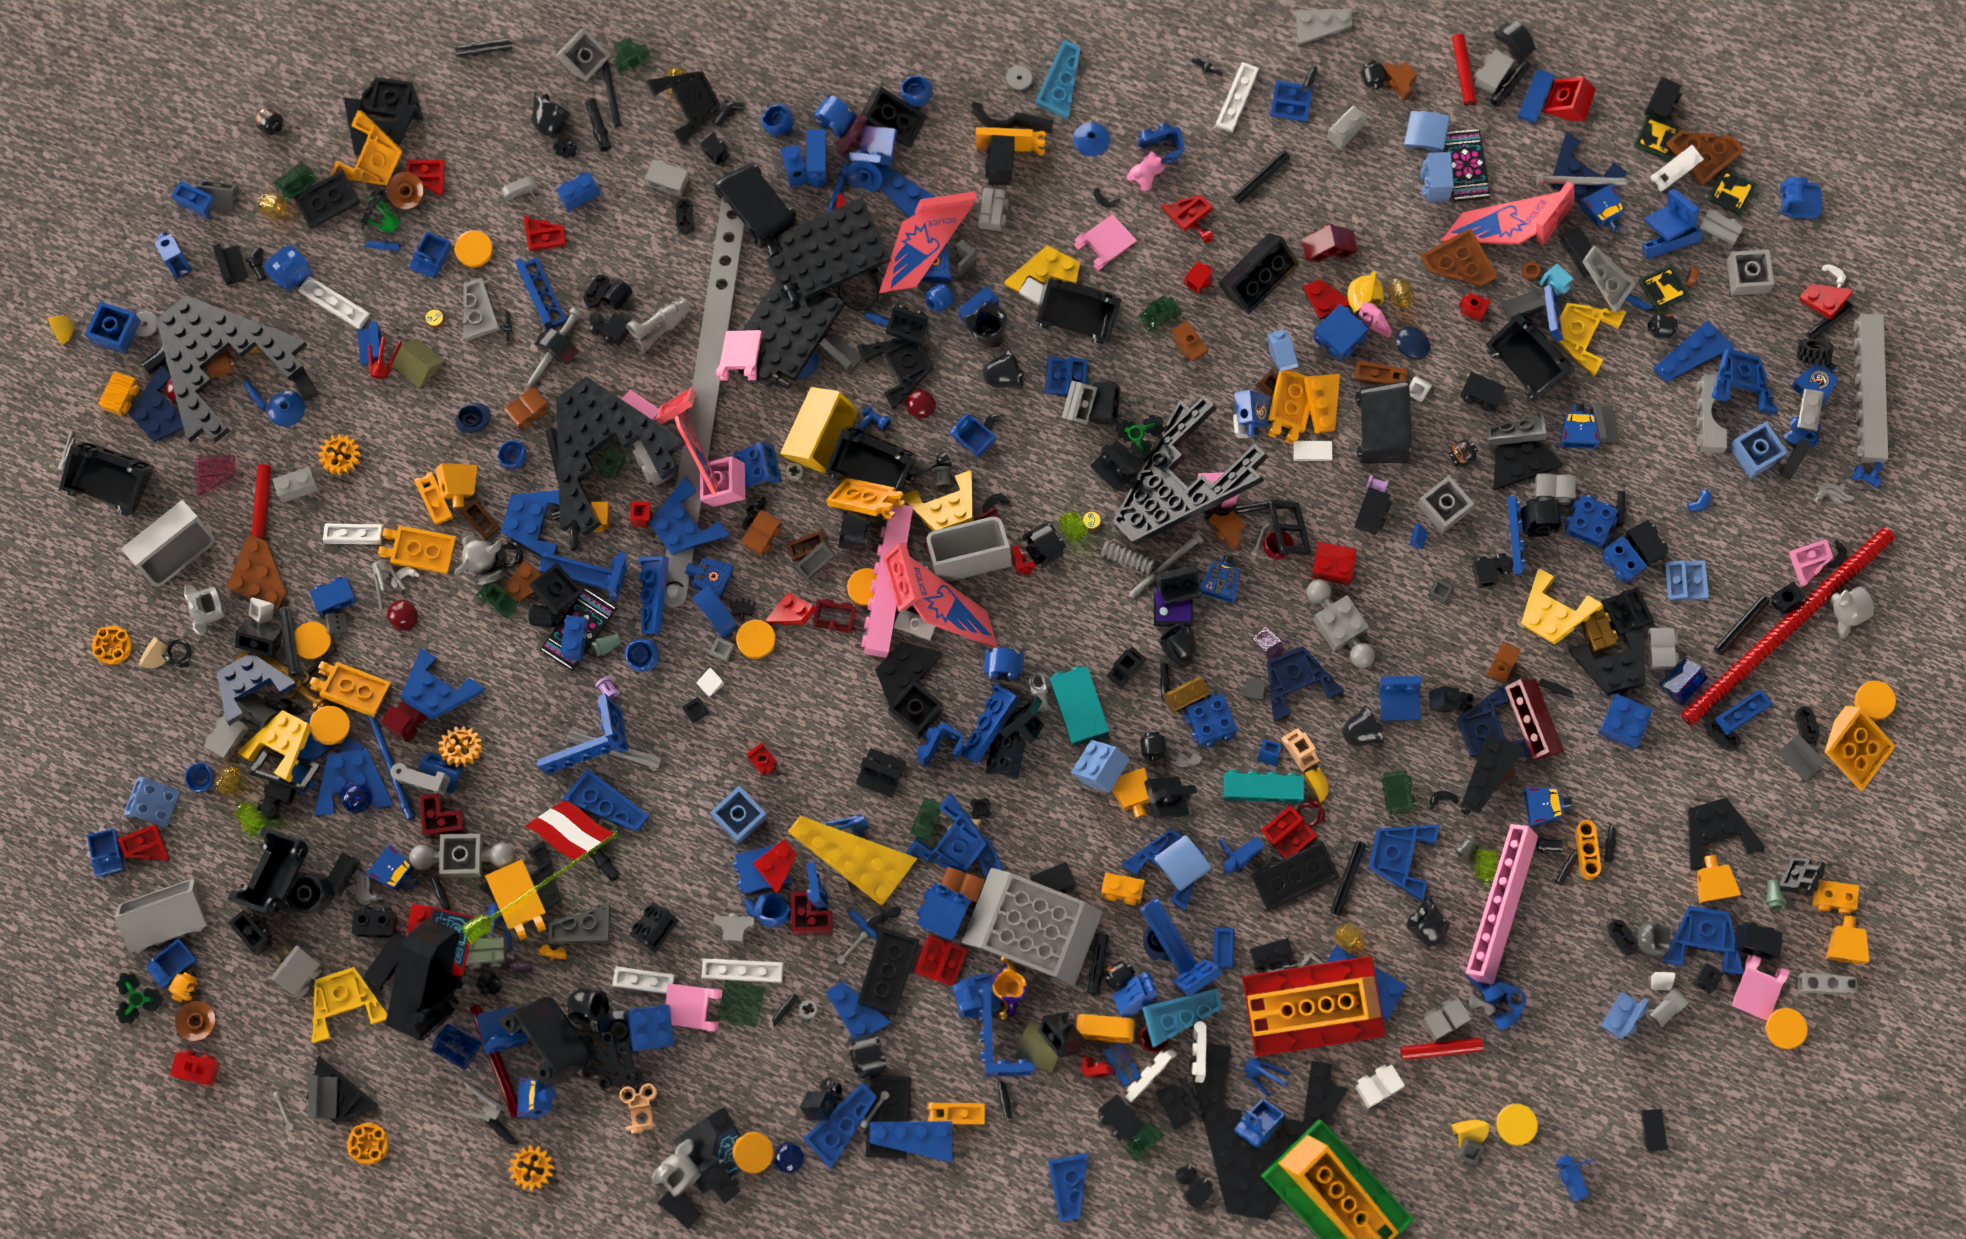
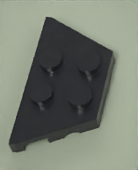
M375 77L370 83V87L361 94V99L363 100L362 112L396 117L398 104L415 105L418 108L412 120L423 121L412 82Z
M1538 441L1511 443L1497 448L1495 451L1493 490L1563 466V463Z
M901 642L875 669L889 707L912 680L918 682L943 656L941 652Z
M318 1056L313 1075H318L319 1077H338L337 1119H330L332 1122L339 1126L379 1106L322 1057Z

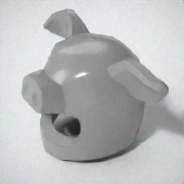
M473 534L463 538V563L456 568L455 575L462 573L466 569L474 574H483L492 569L496 562L495 553L501 549L502 541L498 540L491 546L485 541L478 540Z
M192 585L184 586V597L188 600V610L194 619L193 629L199 635H206L208 632L207 624L226 617V609L221 593L217 587H210L197 592L196 588Z
M1857 587L1850 592L1844 590L1842 594L1835 593L1830 599L1834 615L1839 620L1837 629L1841 639H1845L1849 635L1851 626L1859 625L1873 616L1874 605L1871 596L1861 587Z
M687 1139L677 1146L675 1154L666 1158L652 1175V1184L658 1185L663 1182L675 1197L690 1188L701 1175L689 1157L693 1150L691 1139Z

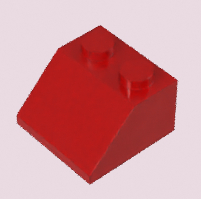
M1585 77L1554 80L1543 112L1572 122L1584 121L1596 88Z
M1318 541L1311 578L1350 585L1356 549Z

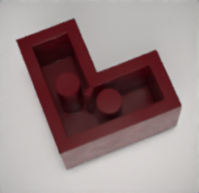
M1333 224L1324 225L1322 229L1311 232L1307 237L1301 239L1306 260L1315 263L1331 256L1346 258L1358 252L1354 231Z
M401 701L397 708L391 705L380 722L387 731L407 743L409 739L412 740L416 736L418 731L416 728L420 723H424L428 717Z
M439 793L419 796L422 835L426 839L440 838L442 834H466L465 815L461 810L444 812L443 798Z
M807 891L791 892L793 936L833 935L832 910L813 911V904L808 899Z

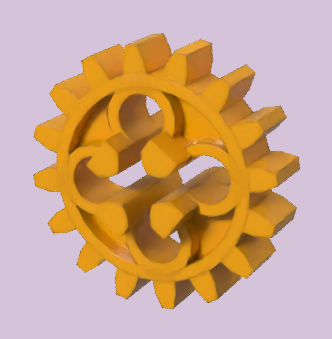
M338 434V438L331 435V441L325 439L326 445H320V449L323 452L318 453L319 457L322 458L319 462L321 465H324L325 471L329 470L332 475L336 471L339 476H341L343 471L349 474L348 469L355 470L354 464H360L357 459L361 457V453L358 452L360 447L356 445L354 439L350 440L348 435L344 438L341 434ZM330 450H335V452H336L337 454L343 453L344 456L347 457V458L351 456V459H350V460H345L342 455H338V457H337L334 452H332V451L329 452V451H330Z
M465 726L461 730L454 727L453 732L447 730L448 735L441 736L442 741H439V753L443 761L447 760L449 766L455 763L456 768L459 767V764H463L466 767L467 762L474 763L473 758L479 759V753L482 752V742L479 739L478 733H473L472 728L466 731ZM455 739L459 741V745H456ZM461 748H464L466 755L462 754Z
M529 1145L528 1151L522 1147L521 1154L514 1153L517 1157L516 1160H510L514 1164V1167L509 1168V1171L514 1172L510 1178L512 1180L517 1179L515 1185L519 1186L522 1184L523 1190H526L528 1186L531 1191H534L535 1186L542 1189L541 1183L548 1184L547 1177H553V1174L549 1172L555 1169L553 1165H549L553 1159L551 1157L546 1158L548 1152L545 1150L541 1153V1147L539 1146L534 1150L533 1146ZM538 1155L539 1159L534 1162V1166L537 1169L544 1168V1174L538 1175L536 1171H531V1180L526 1182L525 1176L529 1174V1170L525 1167L519 1168V1163L524 1161L527 1165L532 1166V1157Z

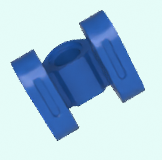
M1503 981L1481 989L1486 1001L1499 998L1505 993L1509 1006L1512 1008V1010L1493 1017L1498 1030L1512 1026L1519 1020L1526 1003V995L1521 989ZM1514 993L1522 995V1000L1519 1003L1511 1001V996Z

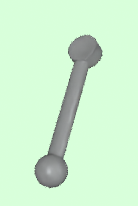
M1267 520L1262 522L1263 528L1254 550L1251 551L1253 557L1258 556V549L1265 530L1270 525Z
M865 931L861 932L858 940L843 956L837 958V962L843 964L846 957L857 945L868 937V933Z
M275 1091L273 1093V1097L277 1099L283 1117L286 1121V1129L288 1131L293 1130L294 1125L293 1123H290L286 1110L283 1106V1103L280 1098L281 1093L279 1091Z
M883 1091L881 1093L880 1100L867 1118L861 1121V1127H868V1122L882 1102L889 1098L888 1092Z

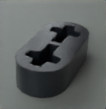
M681 199L676 204V225L678 231L682 234H689L694 229V209L692 202L688 199ZM684 204H687V207H689L686 209V214H683L682 210ZM683 219H687L688 226L686 229L680 226L684 224Z
M597 275L585 292L583 299L588 308L598 307L603 300L602 296L610 289V280L606 275ZM603 280H605V284H606V285H605V286L602 285V286L600 287V289L598 290V288H599L598 281H599V282H602ZM596 293V295H595L596 301H592V302L590 303L588 297H591V298H592V297L594 296V294Z
M1807 706L1800 707L1794 715L1799 734L1808 744L1815 743L1820 736L1814 712ZM1802 711H1804L1805 714L1809 715V717L1806 718L1807 723L1805 722L1804 718H1800ZM1807 727L1809 728L1810 733L1814 732L1815 734L1812 737V739H1810L1809 736L1805 735L1808 732Z
M1715 720L1708 723L1706 726L1707 734L1723 749L1731 752L1739 747L1741 740L1734 731L1727 735L1720 727L1718 729L1719 732L1713 733L1711 725L1719 726V724ZM1726 738H1728L1729 740L1733 738L1735 740V746H1728V740Z
M1612 921L1608 926L1610 937L1622 954L1626 956L1633 955L1638 950L1637 940L1623 921ZM1614 924L1622 927L1620 930L1623 935L1622 937L1618 932H1613ZM1624 938L1627 941V943H1633V951H1631L1630 949L1626 950L1624 948V946L1626 945L1625 941L1623 940Z

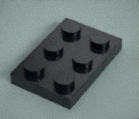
M343 170L293 196L310 229L360 204Z

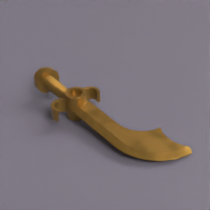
M245 651L239 654L234 660L237 661L245 655L253 652ZM253 653L294 680L297 687L292 689L293 694L290 696L286 693L284 694L288 699L293 700L297 697V693H301L302 696L313 704L312 710L314 712L328 706L324 698H316L305 688V685H308L311 681L308 673L304 672L307 679L301 681L297 677L289 676L287 668L276 658Z

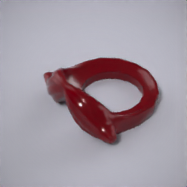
M1310 796L1309 801L1298 806L1296 811L1299 815L1303 808H1320L1314 821L1306 823L1309 827H1313L1320 822L1325 823V811L1319 801Z

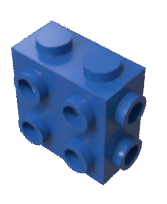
M1340 304L1315 328L1313 337L1318 345H1323L1328 349V353L1333 358H1338L1341 361L1344 357L1348 358L1352 355L1357 344L1362 345L1368 338L1366 336L1368 328L1366 323L1361 319L1358 320L1349 308H1344Z
M1581 495L1580 499H1575L1571 510L1574 511L1572 517L1568 516L1565 521L1564 527L1567 528L1565 534L1601 549L1603 544L1607 545L1612 534L1608 532L1611 527H1615L1619 517H1616L1618 510L1609 503L1596 501L1590 495Z
M1211 694L1206 697V700L1201 702L1197 700L1186 707L1184 719L1187 725L1191 724L1193 729L1191 732L1194 743L1198 742L1200 747L1204 745L1205 748L1211 747L1220 739L1224 741L1230 740L1237 733L1238 729L1224 694Z
M935 883L932 889H927L923 897L926 902L924 905L921 904L917 912V916H919L917 924L925 930L933 931L942 938L953 941L961 927L971 899L962 893H956L948 889L945 885Z

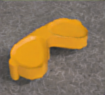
M545 944L538 950L539 955L550 957L551 961L554 958L566 960V950L562 947L551 950Z

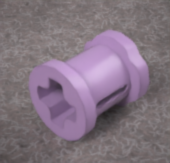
M1370 475L1365 491L1367 492L1368 487L1385 493L1389 481H1381Z
M606 676L600 679L595 686L601 690L602 694H606L612 700L620 694V691L615 689L611 682V677Z

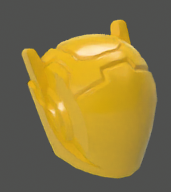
M1372 271L1371 276H1361L1354 279L1348 287V301L1354 315L1359 314L1364 302L1378 306L1384 301L1383 287L1380 280L1375 278V271Z

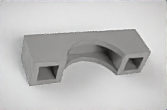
M1703 374L1700 381H1697L1696 390L1700 392V399H1697L1696 405L1697 410H1700V417H1697V428H1700V435H1697V446H1700V452L1724 453L1727 448V429L1722 428L1715 422L1711 412L1712 405L1720 401L1712 398L1717 375Z

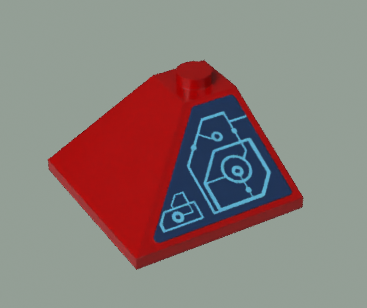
M412 904L407 924V934L428 918L459 932L460 937L451 975L463 976L476 917L431 906Z

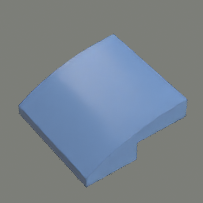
M1411 111L1404 145L1409 148H1425L1426 151H1444L1451 117L1433 112Z
M1705 560L1665 562L1668 600L1709 599Z
M1184 835L1154 857L1155 862L1167 874L1168 879L1179 892L1212 869L1187 835Z

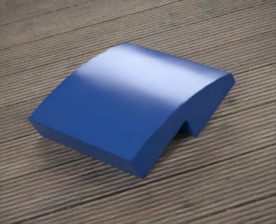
M1276 80L1270 116L1307 122L1313 86H1310L1307 92H1303V84Z
M1049 356L1047 358L1044 394L1068 396L1071 381L1086 384L1088 360L1075 357L1065 359Z

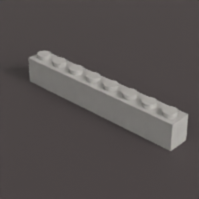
M1860 314L1853 324V331L1857 332V338L1854 339V349H1857L1854 366L1858 367V374L1855 375V385H1858L1855 402L1859 403V409L1856 411V421H1859L1856 437L1860 439V445L1857 447V457H1860V463L1875 464L1880 462L1884 464L1888 459L1884 315Z

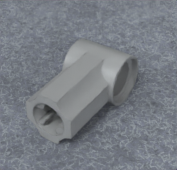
M1676 987L1648 1015L1660 1028L1690 1002Z

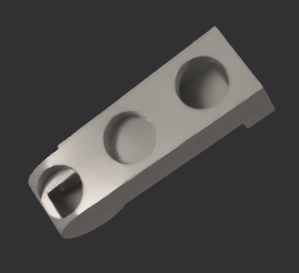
M396 763L391 768V776L398 782L434 794L439 793L441 796H444L451 779L445 773L437 771L436 776H431L412 770L403 763Z
M1801 973L1797 976L1798 994H1858L1856 977Z

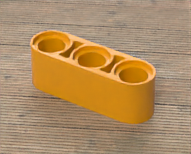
M1584 820L1575 829L1579 869L1584 879L1593 880L1601 871L1597 831L1592 821ZM1581 827L1588 828L1590 834H1583L1581 832ZM1583 847H1590L1592 854H1586ZM1586 866H1592L1595 874L1588 873Z
M1081 1014L1077 1016L1076 1029L1084 1037V1040L1132 1043L1135 1020Z

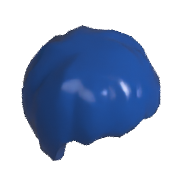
M921 76L908 77L901 84L900 93L902 99L912 107H921L927 104L933 95L931 82L928 78Z
M783 104L770 106L760 119L764 130L771 136H784L791 131L794 125L793 113Z
M650 639L631 641L626 646L624 653L628 665L639 672L650 671L652 668H655L660 658L658 646Z

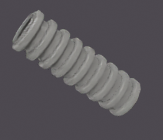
M1110 541L1105 542L1101 551L1102 557L1112 558L1114 562L1117 560L1119 564L1124 563V566L1134 567L1136 571L1139 569L1141 573L1146 572V575L1151 574L1155 564V559L1152 558L1151 560L1148 556L1143 557V554L1138 555V552L1133 553L1131 549L1128 551L1126 547L1121 548V545L1116 546V543L1111 544Z

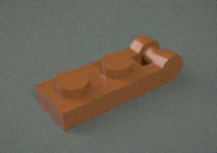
M1357 360L1353 381L1377 385L1406 381L1409 370ZM1393 375L1399 376L1398 380L1393 379Z

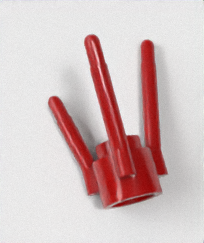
M385 337L381 339L378 361H375L374 364L372 345H368V372H370V377L385 379L386 375L390 374V369L402 344L401 340L398 342L387 367L386 363L382 362Z

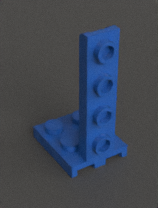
M618 551L617 557H613L611 563L612 570L543 553L538 568L539 573H544L554 564L558 563L574 582L605 589L609 592L610 601L618 603V596L624 583V576L626 570H628L626 553Z
M606 694L598 696V710L602 716L600 724L605 735L539 759L537 767L545 774H553L557 770L572 767L582 761H589L593 757L608 754L615 749H618L621 753L629 750L622 710Z
M1157 898L1140 908V911L1180 975L1172 980L1177 989L1191 996L1223 974L1218 966L1206 959L1199 963L1196 962Z
M982 984V989H978L979 999L983 1001V1009L979 1010V1020L984 1022V1030H980V1042H984L985 1050H981V1063H985V1077L1034 1075V1063H1030L1029 1059L1018 1060V1063H1010V1060H998L997 1064H993L991 987L989 984Z

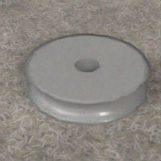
M1023 65L1013 66L1006 73L1007 84L1016 90L1026 89L1033 81L1031 70Z
M142 311L136 314L141 320L135 332L136 335L147 337L156 332L158 328L156 319L158 317L153 312Z
M497 569L475 577L479 581L477 585L491 583L503 578L504 575L501 574L503 570Z

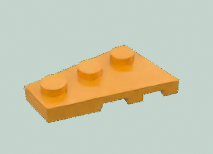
M1340 374L1307 376L1304 378L1315 434L1333 432L1335 430Z

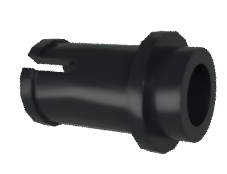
M1541 837V839H1537L1536 849L1541 853H1544V851L1561 853L1563 842L1562 840H1545L1544 837Z

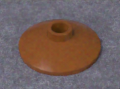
M401 172L394 175L387 186V196L390 202L395 207L404 210L416 207L424 195L422 181L418 176L410 172ZM409 188L410 193L408 195H405V190Z
M202 1001L186 1003L179 1009L175 1017V1028L178 1034L188 1041L205 1039L212 1033L216 1024V1016L213 1009ZM200 1019V1024L195 1026L194 1020Z

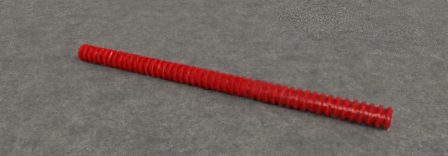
M1882 527L1876 535H1873L1872 539H1869L1851 558L1847 559V562H1844L1813 593H1810L1809 597L1804 599L1805 601L1797 605L1788 616H1785L1775 628L1770 630L1771 632H1768L1762 640H1759L1758 644L1753 646L1754 648L1746 652L1745 656H1742L1741 660L1736 662L1737 664L1734 663L1724 675H1721L1711 687H1708L1698 699H1695L1694 703H1691L1685 711H1682L1680 714L1683 721L1691 726L1698 722L1699 718H1702L1708 710L1712 709V706H1715L1721 698L1725 697V694H1728L1734 686H1737L1738 682L1743 680L1742 678H1745L1747 674L1751 673V670L1755 669V666L1763 662L1764 658H1767L1768 654L1772 653V650L1775 651L1785 639L1790 637L1789 635H1792L1798 627L1802 626V623L1807 621L1806 619H1809L1811 615L1815 614V611L1819 610V607L1827 603L1833 594L1838 592L1840 588H1843L1853 576L1857 575V572H1860L1878 553L1882 552V549H1885L1887 545L1894 541L1895 536L1893 532L1886 527Z

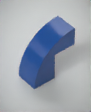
M708 586L692 598L696 606L706 615L711 626L723 639L738 628L731 614Z

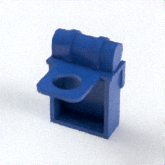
M426 232L418 249L414 250L410 269L416 273L424 274L428 278L435 279L452 247L451 242Z
M968 413L961 417L959 422L955 426L953 425L952 429L948 432L963 448H967L977 458H980L997 440L995 434Z
M114 828L87 835L92 862L91 866L94 868L96 877H105L108 874H116L125 870L123 852L118 841V832Z
M1258 836L1234 852H1231L1222 838L1218 842L1229 858L1225 861L1223 867L1226 874H1232L1235 869L1237 871L1249 864L1250 860L1261 854L1264 849V844Z
M178 938L155 958L153 957L151 959L152 962L146 966V969L157 981V984L165 989L171 984L177 974H183L195 965L198 960L182 940Z
M1149 972L1142 973L1141 979L1135 976L1127 982L1126 986L1113 994L1119 1014L1123 1018L1131 1017L1148 1004L1159 1003L1156 998L1157 987Z
M1262 1098L1250 1111H1245V1116L1241 1118V1122L1236 1126L1235 1132L1241 1138L1249 1141L1251 1145L1259 1148L1263 1142L1266 1143L1273 1136L1272 1133L1285 1121V1113Z
M1563 1155L1557 1159V1166L1562 1168L1558 1171L1562 1183L1568 1190L1572 1202L1589 1196L1578 1166L1595 1161V1158L1574 1165L1573 1159L1569 1155Z

